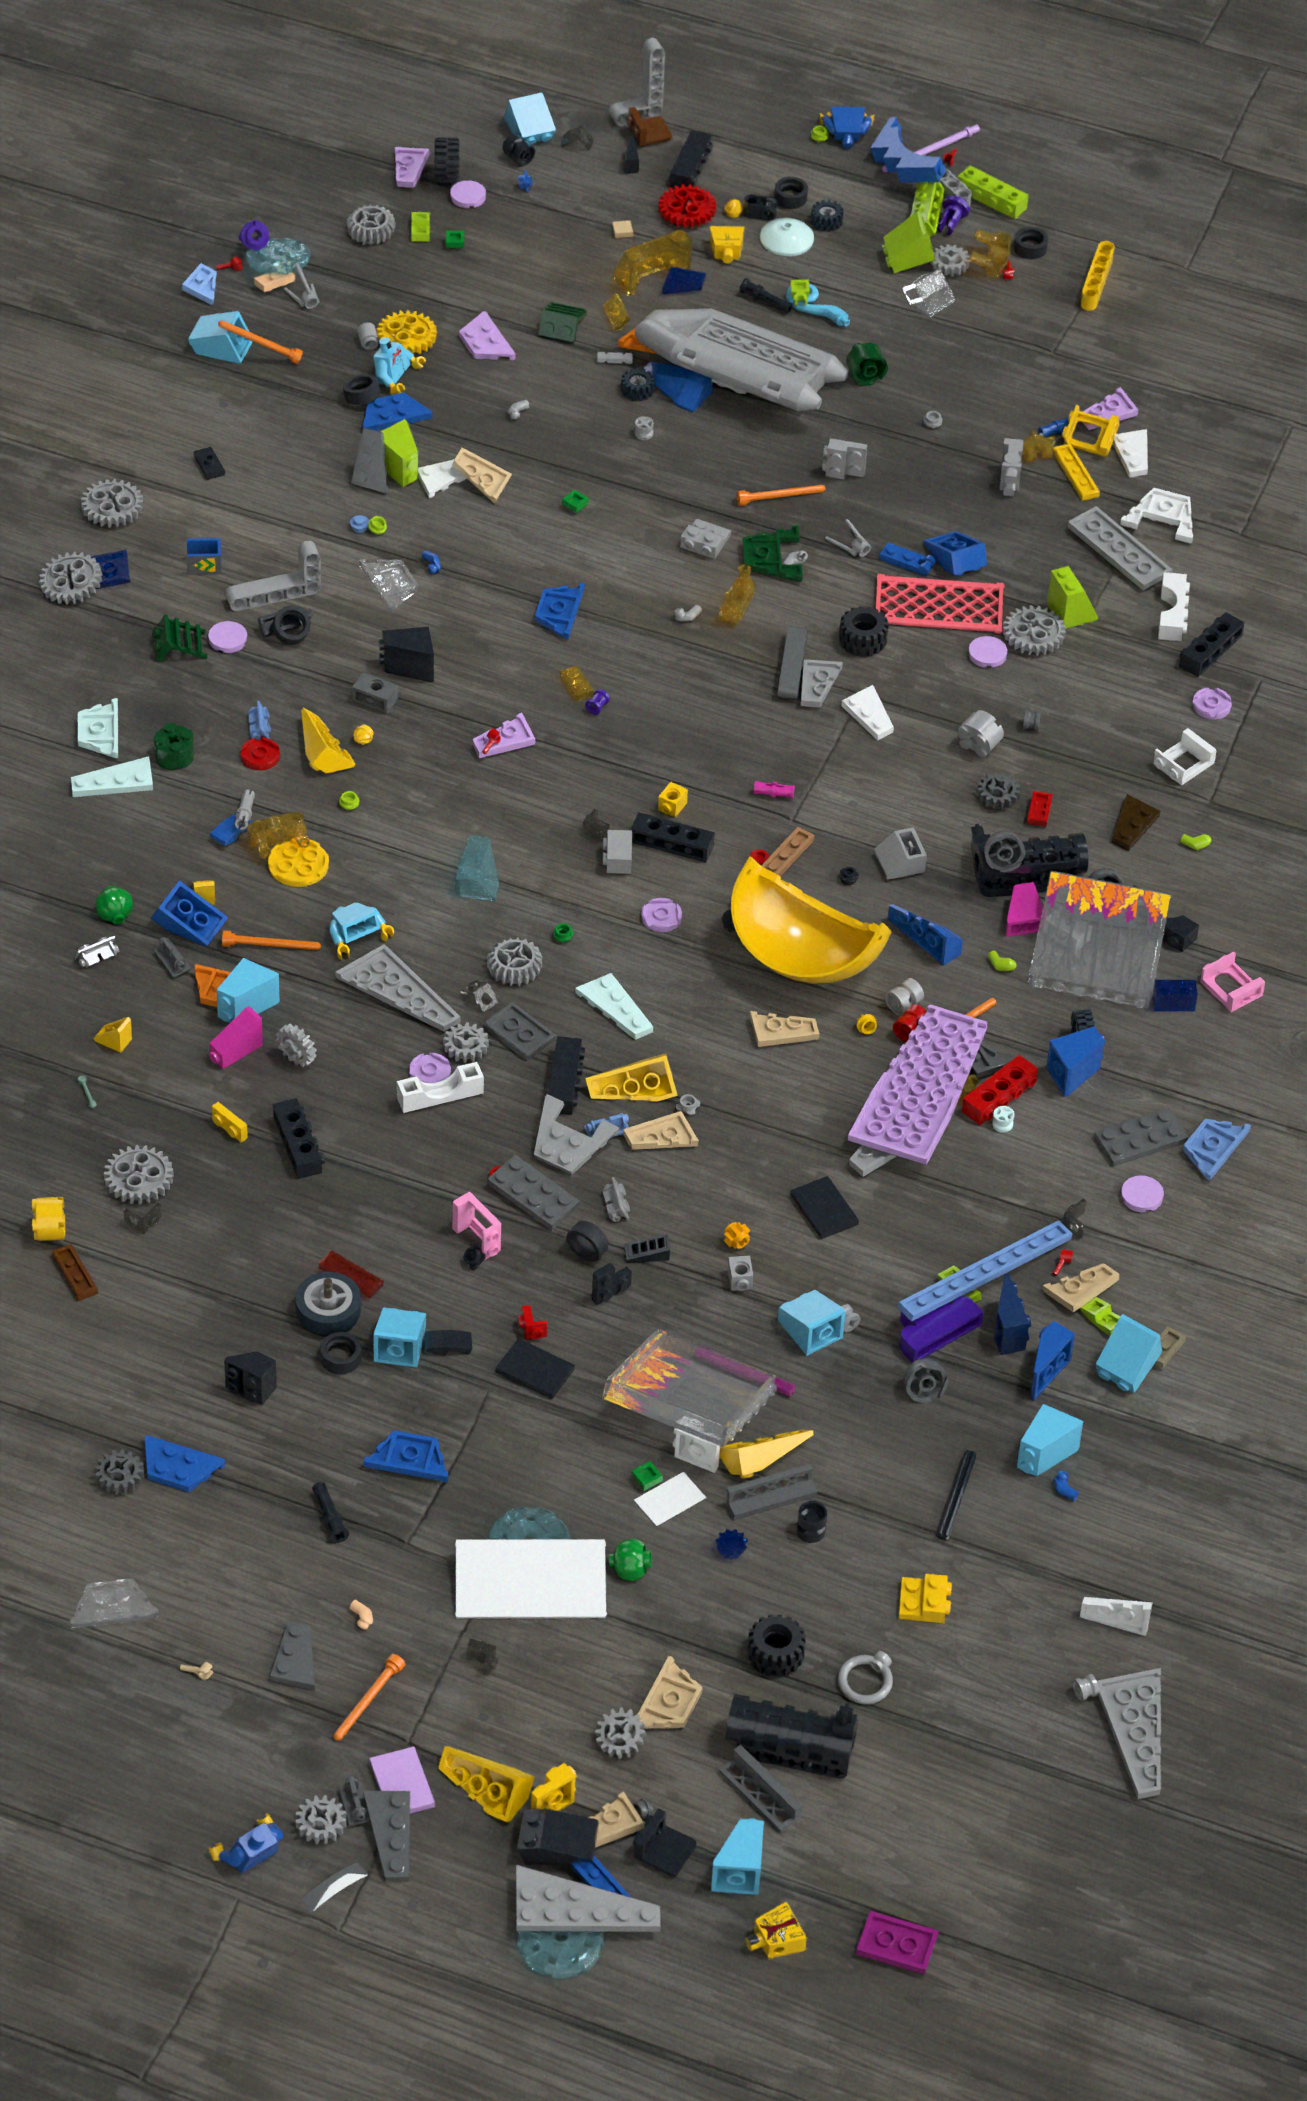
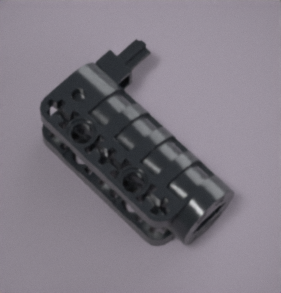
M979 824L971 827V850L974 871L979 891L985 897L1012 895L1014 886L1011 888L1005 887L1004 884L1006 883L1018 885V883L1034 882L1038 893L1047 892L1049 884L1045 883L1044 880H1050L1051 872L1077 877V874L1087 873L1088 847L1083 833L1069 834L1065 838L1054 835L1044 840H1040L1039 837L1029 838L1028 841H1023L1026 854L1025 858L1021 861L1022 864L1013 871L1000 872V870L995 868L992 869L985 859L984 847L990 834H984L983 827L979 826ZM1069 884L1065 885V887H1061L1060 889H1058V891H1061L1063 889L1068 890Z
M734 1694L729 1711L725 1739L735 1741L736 1747L741 1745L758 1762L841 1779L845 1778L848 1773L850 1758L857 1737L858 1720L857 1715L853 1714V1708L850 1707L849 1703H845V1706L840 1705L836 1715L831 1714V1717L818 1715V1711L809 1709L808 1712L796 1710V1706L786 1704L784 1708L774 1706L772 1701L763 1700L760 1703L751 1701L749 1696Z

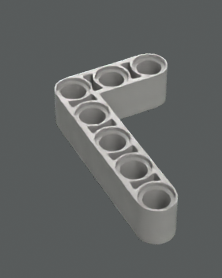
M655 38L646 40L643 45L641 97L614 103L609 108V114L618 126L627 125L626 116H628V108L636 107L642 119L659 116L662 112L665 51Z
M305 541L300 544L298 548L299 571L233 585L227 588L225 596L230 608L233 611H241L309 596L319 592L321 589V557L315 544L312 541Z

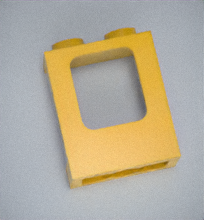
M1076 405L1074 411L1071 410L1069 414V425L1064 427L1062 433L1065 445L1071 444L1073 448L1107 457L1119 427V417L1111 415L1110 419L1081 412L1079 411V405ZM1081 421L1101 427L1096 444L1092 445L1072 438L1078 422Z

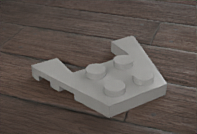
M547 1094L545 1096L534 1157L572 1175L591 1158L594 1152L605 1146L607 1141L613 1135L616 1136L620 1130L619 1127L602 1120L594 1135L589 1137L560 1124L555 1120L564 1107V1102Z

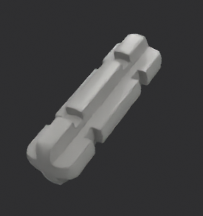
M598 352L597 362L605 363L607 361V363L614 364L625 362V364H632L633 354L625 353V355H622L623 353L608 352V354Z

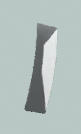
M354 1863L323 1881L301 1900L313 1912L333 1895L368 1874L358 1863Z

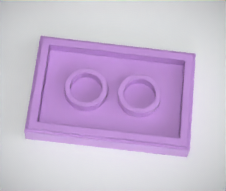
M415 1747L370 1758V1765L380 1791H410V1814L435 1807V1802Z

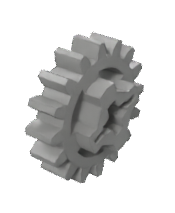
M949 244L946 247L940 245V249H934L936 260L931 261L930 265H933V270L938 269L937 273L944 272V276L947 274L954 276V273L961 275V271L966 272V268H969L970 256L967 255V251H963L962 247L956 248V245L950 246Z
M466 1022L465 1026L458 1023V1028L451 1026L450 1032H445L443 1039L444 1051L449 1052L450 1058L455 1056V1061L463 1059V1062L466 1063L467 1059H470L472 1062H475V1057L481 1059L482 1053H487V1048H489L488 1034L483 1033V1028L477 1029V1024L471 1027L468 1022Z
M291 1024L285 1025L276 1034L278 1037L276 1042L280 1043L279 1049L284 1051L283 1055H287L290 1062L294 1061L295 1065L300 1064L304 1067L305 1065L308 1066L316 1058L315 1052L317 1049L313 1047L315 1043L309 1040L310 1036L305 1035L304 1030L298 1029L297 1025L294 1027Z
M620 1708L619 1713L612 1709L611 1716L603 1714L605 1721H598L597 1724L600 1729L595 1730L596 1736H598L596 1739L597 1743L601 1745L603 1753L608 1751L609 1757H613L617 1753L619 1759L622 1758L624 1753H626L628 1758L631 1757L630 1751L632 1750L638 1753L637 1745H644L642 1738L646 1737V1732L643 1730L645 1725L643 1721H640L639 1714L633 1716L631 1709L625 1713L623 1708ZM609 1728V1729H610V1732L607 1734V1738H606V1732H607V1729Z
M316 1795L312 1802L309 1799L305 1800L306 1806L299 1805V1812H296V1829H299L300 1836L306 1834V1841H310L313 1838L315 1839V1844H318L320 1840L328 1844V1838L335 1841L337 1840L336 1833L339 1835L343 1834V1828L346 1827V1811H343L341 1803L336 1805L335 1798L328 1801L327 1795H324L323 1799L319 1800Z

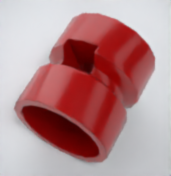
M917 1004L911 1005L893 1023V1031L900 1040L907 1042L909 1034L912 1030L916 1029L921 1016L924 1017L927 1010Z

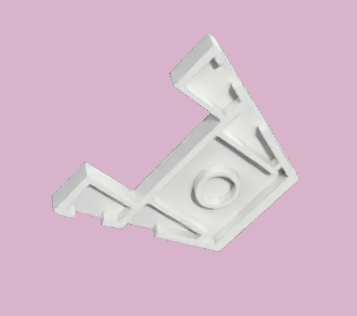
M1153 488L1140 500V504L1133 507L1127 516L1124 515L1121 518L1120 525L1137 529L1142 517L1179 526L1175 536L1176 540L1192 543L1193 540L1191 502L1188 496Z

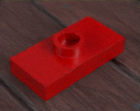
M1033 791L1027 824L1047 827L1053 794Z

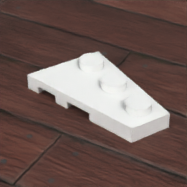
M454 460L418 468V478L429 498L435 496V492L439 490L444 491L448 489V485L467 479L452 465Z

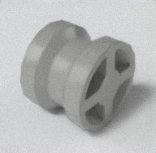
M646 416L637 418L635 421V436L641 440L652 438L654 421Z
M846 1304L841 1307L846 1311L844 1332H849L857 1327L861 1318L857 1313H853V1308L850 1305Z
M1093 1674L1086 1675L1084 1679L1077 1678L1073 1680V1689L1080 1701L1086 1700L1088 1696L1095 1697L1099 1695V1686Z

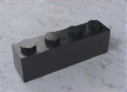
M690 131L670 173L671 188H675V186L681 188L682 184L685 187L691 184L693 187V185L697 184L698 174L701 175L703 164H706L708 160V153H711L713 149L710 134Z
M557 1036L548 1095L564 1102V1107L559 1114L572 1115L573 1107L578 1105V1094H575V1092L580 1091L581 1079H578V1075L582 1076L583 1063H580V1060L585 1058V1047H582V1039Z

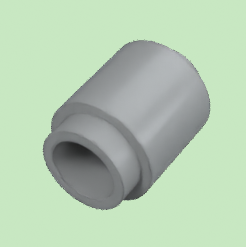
M361 324L357 329L361 346L366 350L375 349L378 346L379 339L374 324Z

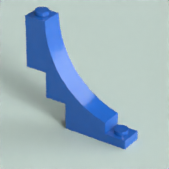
M897 117L889 118L871 146L875 162H885L887 172H897L900 183L939 182L945 173V166L942 163L941 157L920 155L903 146L901 126L898 123Z

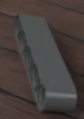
M788 626L778 698L798 699L808 628Z

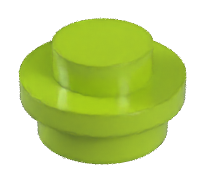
M816 126L811 131L812 139L817 142L828 139L829 133L824 126Z
M375 516L369 520L368 528L375 534H383L387 528L386 521L380 516Z
M347 791L341 795L339 804L344 809L352 810L358 807L359 798L356 793Z

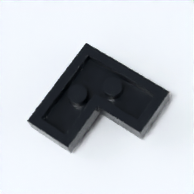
M608 1263L593 1272L592 1301L598 1305L603 1301H608L615 1294L627 1290L631 1286L632 1271L626 1266L615 1273V1267Z

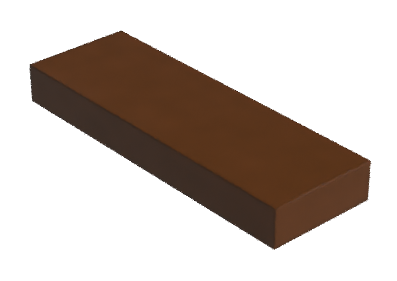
M72 1244L51 1251L54 1261L78 1301L98 1294L95 1283Z

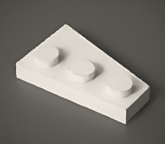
M1147 429L1116 434L1112 444L1128 476L1147 475Z
M873 685L842 700V707L877 741L893 733L894 727Z
M1084 1597L1080 1617L1146 1636L1152 1603Z

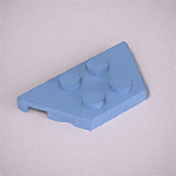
M1204 1119L1184 1144L1183 1151L1203 1176L1210 1181L1250 1132L1251 1125L1244 1124V1127L1232 1126V1122Z

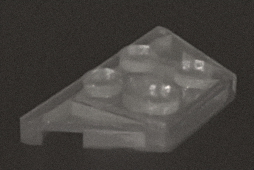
M365 559L359 560V566L390 612H393L418 590V583L402 560L388 561L377 559V563H366Z
M133 1578L86 1584L83 1597L77 1604V1611L74 1617L71 1618L70 1624L71 1629L159 1618V1611L157 1607H153L148 1601V1596L138 1588V1584Z

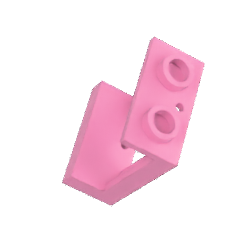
M1235 952L1224 955L1219 960L1205 965L1202 968L1200 982L1230 1012L1263 996L1265 981L1261 977L1252 980L1235 963ZM1221 974L1229 975L1241 987L1227 995L1216 984L1215 977Z
M471 1192L454 1200L452 1229L459 1234L469 1228L482 1241V1253L486 1255L485 1260L498 1254L501 1251V1222ZM475 1209H476L492 1226H490L489 1228L486 1229V1228L475 1218Z

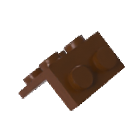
M636 107L628 108L626 122L639 146L672 139V134L661 116L642 119Z

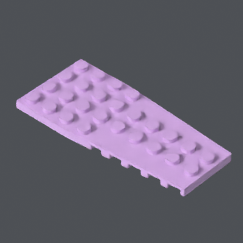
M929 1005L924 1017L921 1016L916 1029L912 1030L909 1034L906 1044H903L899 1049L898 1056L893 1058L889 1064L890 1068L888 1071L883 1073L871 1091L848 1134V1141L927 1165L955 1110L987 1030V1022Z

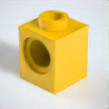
M670 782L658 797V811L675 818L687 804L688 789Z

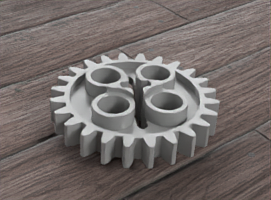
M106 479V483L98 481L99 485L92 484V489L86 488V492L83 493V498H81V509L84 512V516H88V521L93 520L94 524L100 522L101 527L105 524H108L109 528L112 524L118 527L119 523L125 526L126 521L132 523V518L137 519L138 514L142 513L143 496L140 490H136V486L131 487L130 482L124 484L123 480L119 483L116 482V479L113 482H109Z
M66 552L65 557L58 555V560L52 558V564L46 563L47 568L41 569L43 574L39 575V583L42 593H45L46 598H50L52 602L57 599L58 604L62 601H65L66 605H68L69 601L76 604L77 599L83 602V597L90 598L89 593H96L95 588H100L99 582H102V572L99 563H96L95 558L91 559L89 554L84 557L83 552L79 556L76 555V552H73L72 556H69L68 552ZM68 567H70L71 569V577L74 586V589L72 590L70 586Z
M1030 605V609L1022 606V611L1016 608L1015 613L1010 612L1009 616H1006L1003 623V635H1005L1004 640H1009V646L1014 645V650L1020 648L1021 653L1026 650L1028 655L1032 652H1035L1037 656L1039 652L1046 655L1047 650L1053 652L1054 648L1058 649L1059 644H1063L1066 626L1064 625V620H1060V615L1054 616L1055 611L1047 612L1048 608L1041 610L1040 606L1037 609H1034L1032 605Z
M136 1145L135 1150L127 1146L126 1152L120 1149L119 1155L113 1153V1160L108 1159V1165L104 1166L105 1186L109 1187V1193L114 1192L115 1198L121 1196L122 1202L126 1201L127 1198L130 1199V1204L134 1200H138V1203L141 1204L144 1199L150 1203L151 1197L158 1200V1194L164 1196L165 1190H169L170 1184L173 1183L172 1162H168V1156L163 1157L162 1151L156 1153L155 1147L150 1151L147 1150V1145L143 1149H139V1146Z

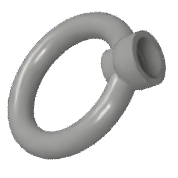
M878 1651L874 1656L859 1655L847 1660L838 1673V1685L844 1696L855 1703L865 1705L874 1704L884 1699L890 1692L893 1684L892 1673L889 1669V1666L892 1664L890 1657L886 1653ZM869 1664L875 1671L881 1672L884 1678L882 1688L872 1695L855 1693L847 1683V1675L853 1667Z

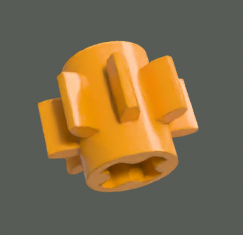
M733 1222L725 1228L724 1235L726 1238L724 1241L729 1247L732 1246L734 1249L736 1247L738 1249L743 1248L750 1240L748 1235L750 1230L745 1224Z

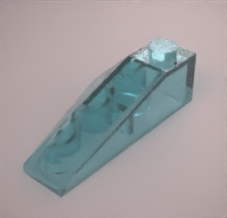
M470 835L456 875L455 896L496 901L499 881L490 838Z

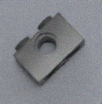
M364 672L352 687V701L388 714L398 700L397 684Z

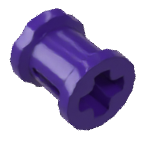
M597 689L593 697L585 702V708L591 714L597 715L601 712L602 706L608 704L610 697L604 690Z

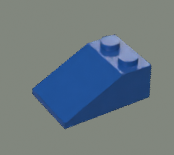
M958 531L923 540L924 545L941 567L953 576L963 575L965 571L969 570L977 571L980 567L987 565L985 543Z
M179 880L152 915L151 919L166 931L207 947L228 917Z
M1055 1321L1048 1327L1045 1326L1039 1334L1040 1342L1037 1348L1038 1353L1030 1397L1033 1401L1067 1366L1072 1358L1075 1333Z

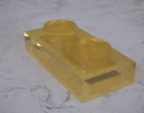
M615 293L603 304L612 327L616 331L622 329L631 320L618 294Z
M578 665L560 670L559 676L575 701L593 696L594 690Z

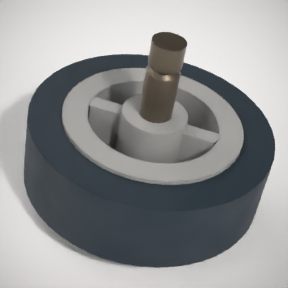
M337 1272L317 1273L306 1278L296 1291L297 1318L311 1332L321 1335L345 1332L352 1328L360 1317V1289L346 1275Z

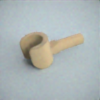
M204 1662L200 1668L180 1665V1670L193 1672L202 1680H207L214 1673L210 1670L212 1665L208 1662Z

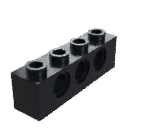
M1227 612L1221 617H1217L1209 628L1206 627L1198 638H1194L1192 643L1181 651L1179 667L1197 677L1202 675L1243 636L1245 622Z
M638 812L631 827L632 843L706 863L714 847L715 832Z
M295 1098L274 1103L273 1119L297 1179L321 1174L322 1164H325V1159L322 1151H318L319 1146L316 1136L311 1134V1123L305 1119V1108L303 1105L300 1106L298 1099Z

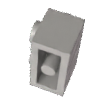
M608 830L607 838H603V850H607V853H603V865H607V873L631 874L632 830Z

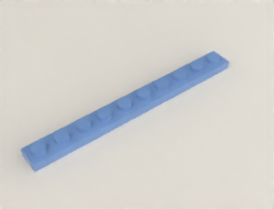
M1058 1220L900 1301L898 1309L911 1321H914L1071 1240L1072 1233Z

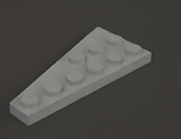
M1161 1668L1097 1681L1099 1699L1137 1799L1160 1795Z

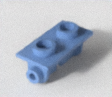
M258 700L257 707H252L248 712L249 724L251 725L250 737L252 739L255 738V740H260L262 737L269 739V732H271L267 719L270 717L269 712Z
M620 1113L619 1115L609 1117V1120L604 1118L590 1121L584 1126L587 1135L592 1137L600 1122L604 1120L619 1127L620 1131L616 1135L618 1136L623 1134V1129L629 1128L627 1124L629 1118L627 1114Z

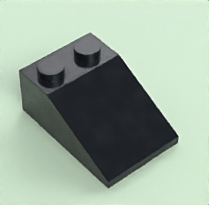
M551 1809L524 1810L517 1850L525 1865L593 1862L599 1821L598 1819Z

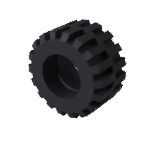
M436 137L434 141V179L436 183H458L460 141L458 137Z
M858 606V608H851V611L847 610L840 620L839 643H841V647L846 648V651L848 653L851 652L852 655H861L860 657H865V655L873 656V654L880 653V650L883 651L887 644L889 626L887 617H884L882 612H878V609H871L868 606L867 608Z
M771 1614L766 1619L764 1617L760 1618L759 1623L755 1622L749 1631L747 1649L748 1659L751 1660L753 1668L757 1667L758 1672H766L767 1676L774 1674L775 1677H780L781 1674L787 1676L790 1675V1671L795 1672L798 1670V1666H801L805 1653L806 1635H804L803 1627H799V1623L797 1621L793 1622L791 1617L787 1616L784 1618L781 1614H778L777 1617H773V1614ZM781 1643L786 1647L776 1649L768 1646L767 1644Z

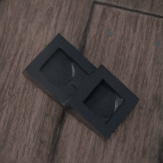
M433 1330L426 1331L424 1334L426 1352L446 1356L448 1351L468 1355L472 1351L471 1332Z

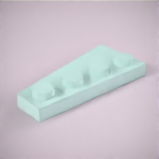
M149 756L71 777L73 797L153 790Z
M612 973L576 987L575 993L579 997L583 996L586 998L588 1004L599 1008L606 1018H611L617 1022L616 1025L635 1040L653 1033L652 1024Z

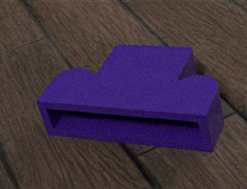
M960 1296L953 1301V1305L947 1303L914 1321H911L901 1312L900 1323L905 1328L901 1332L900 1350L911 1362L925 1358L982 1325L983 1311L969 1297Z

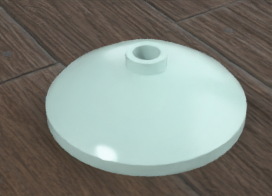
M779 218L767 223L761 229L760 242L766 250L773 254L797 256L807 252L812 247L814 234L809 226L799 220Z

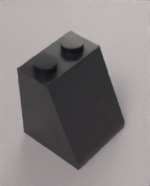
M429 627L382 631V639H379V649L382 651V653H379V663L384 666L385 673L434 682V651Z

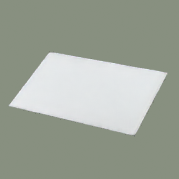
M682 1472L634 1499V1501L658 1526L702 1501L706 1496Z

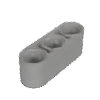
M945 169V173L940 179V183L945 189L943 198L959 196L970 207L971 190L948 169Z

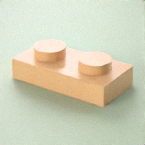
M283 267L254 278V285L264 292L271 291L274 288L285 286L295 281V274Z

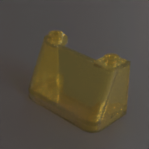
M677 230L627 249L614 269L613 279L630 296L637 293L636 286L640 285L639 278L666 268L670 273L674 270L681 271L682 275L691 273L692 238L686 232Z

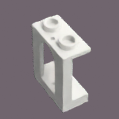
M1187 728L1182 732V739L1179 743L1164 753L1158 749L1155 750L1153 764L1170 776L1171 779L1183 785L1214 764L1216 749ZM1188 751L1200 761L1185 770L1173 760Z

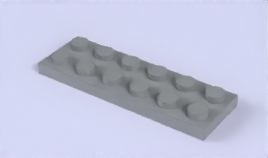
M1097 506L1068 521L1067 527L1142 590L1163 580L1164 572L1172 573V568Z

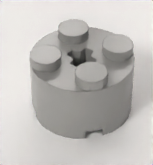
M978 710L976 713L973 712L959 727V743L962 748L966 750L970 748L979 757L984 758L1004 737L1003 728L1001 725H996V719L991 714Z

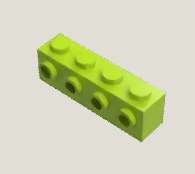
M972 166L967 167L958 175V179L971 190L972 198L1013 219H1016L1027 209L1028 194Z
M940 181L917 183L910 215L912 216L917 211L921 212L929 236L936 235L945 190Z

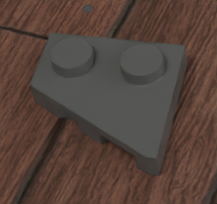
M981 1042L971 1067V1072L978 1079L999 1071L1011 1059L1007 1058L1005 1060L997 1055L998 1051L987 1047Z

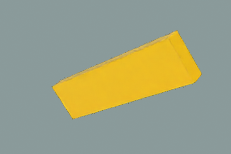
M1066 444L1053 447L1054 456L1081 500L1099 497L1100 491L1072 445Z

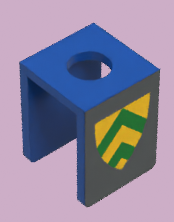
M221 538L187 539V573L189 575L221 574Z

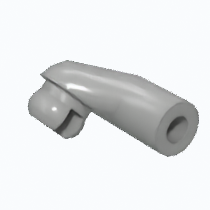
M523 400L511 405L508 409V415H510L512 420L520 417L519 411L529 409L528 401Z
M803 550L792 552L787 556L783 564H802L808 558V554Z
M695 605L688 612H684L683 608H677L674 611L675 619L679 622L693 621L702 612V608L699 605Z

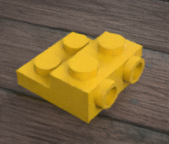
M925 1574V1579L902 1577L899 1619L944 1623L945 1614L950 1615L951 1601H946V1597L951 1596L952 1582H947L948 1576Z
M565 1763L551 1768L545 1774V1784L537 1786L532 1791L531 1809L560 1811L574 1803L576 1791V1773L574 1769Z

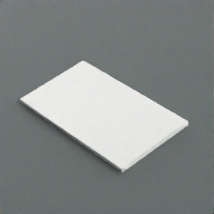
M456 1540V1618H606L605 1540Z

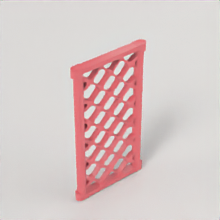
M877 574L876 609L879 610L878 612L883 610L887 613L884 617H887L890 625L994 632V634H1002L1003 632L1002 607L1004 583L992 584L885 576V574ZM881 583H887L888 587L882 590ZM897 584L906 585L907 589L900 591L896 587ZM916 586H925L927 590L918 592L915 588ZM935 588H944L945 592L939 594L935 591ZM955 589H963L965 593L957 595L953 591ZM893 590L897 595L890 597L886 593ZM974 590H982L984 594L978 597L973 592ZM993 591L999 592V598L992 595ZM913 592L917 596L909 598L905 594ZM928 593H932L935 596V598L929 600L925 597V595ZM952 595L955 599L947 601L943 597ZM880 596L886 598L887 601L880 603ZM970 596L974 600L968 603L963 598ZM988 597L991 600H993V602H991L990 604H986L982 600ZM903 598L907 602L899 604L895 600ZM918 599H922L926 603L922 606H919L915 603V601ZM940 600L945 605L937 607L934 603ZM960 602L964 606L958 609L953 604ZM979 603L983 608L976 610L972 606ZM893 604L897 608L889 610L885 606ZM912 605L916 609L909 612L905 607ZM994 605H998V611H995L991 607H993ZM930 606L935 611L927 613L924 609ZM951 608L954 612L948 615L943 610ZM966 609H969L973 612V614H971L970 616H966L962 612ZM902 611L906 615L904 618L896 617L895 613ZM984 611H989L993 615H991L990 617H985L981 613H983ZM920 612L925 617L924 619H915L914 615ZM941 614L944 619L943 621L934 620L933 616ZM959 615L963 618V621L955 622L952 618ZM979 617L983 621L982 623H973L971 619ZM998 618V625L992 624L991 620Z

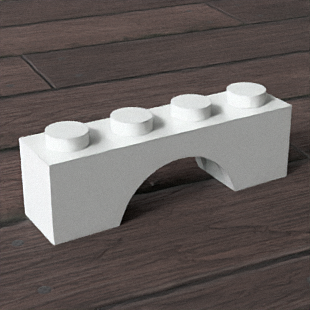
M1167 572L1163 574L1161 600L1168 602L1173 608L1161 612L1158 639L1181 641L1182 634H1186L1187 622H1184V620L1187 621L1188 609H1185V607H1188L1189 596H1185V594H1189L1190 583L1186 582L1187 574Z
M477 1062L457 1066L451 1076L437 1083H424L417 1076L397 1081V1099L403 1113L483 1094L484 1076Z

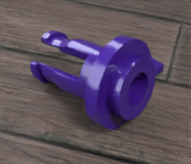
M947 196L942 202L944 212L937 225L939 232H942L950 218L947 234L951 235L953 228L957 226L959 220L969 215V205L959 196Z
M258 220L251 221L242 227L238 240L247 249L257 251L263 249L268 244L269 230ZM256 232L257 235L252 238L251 234Z

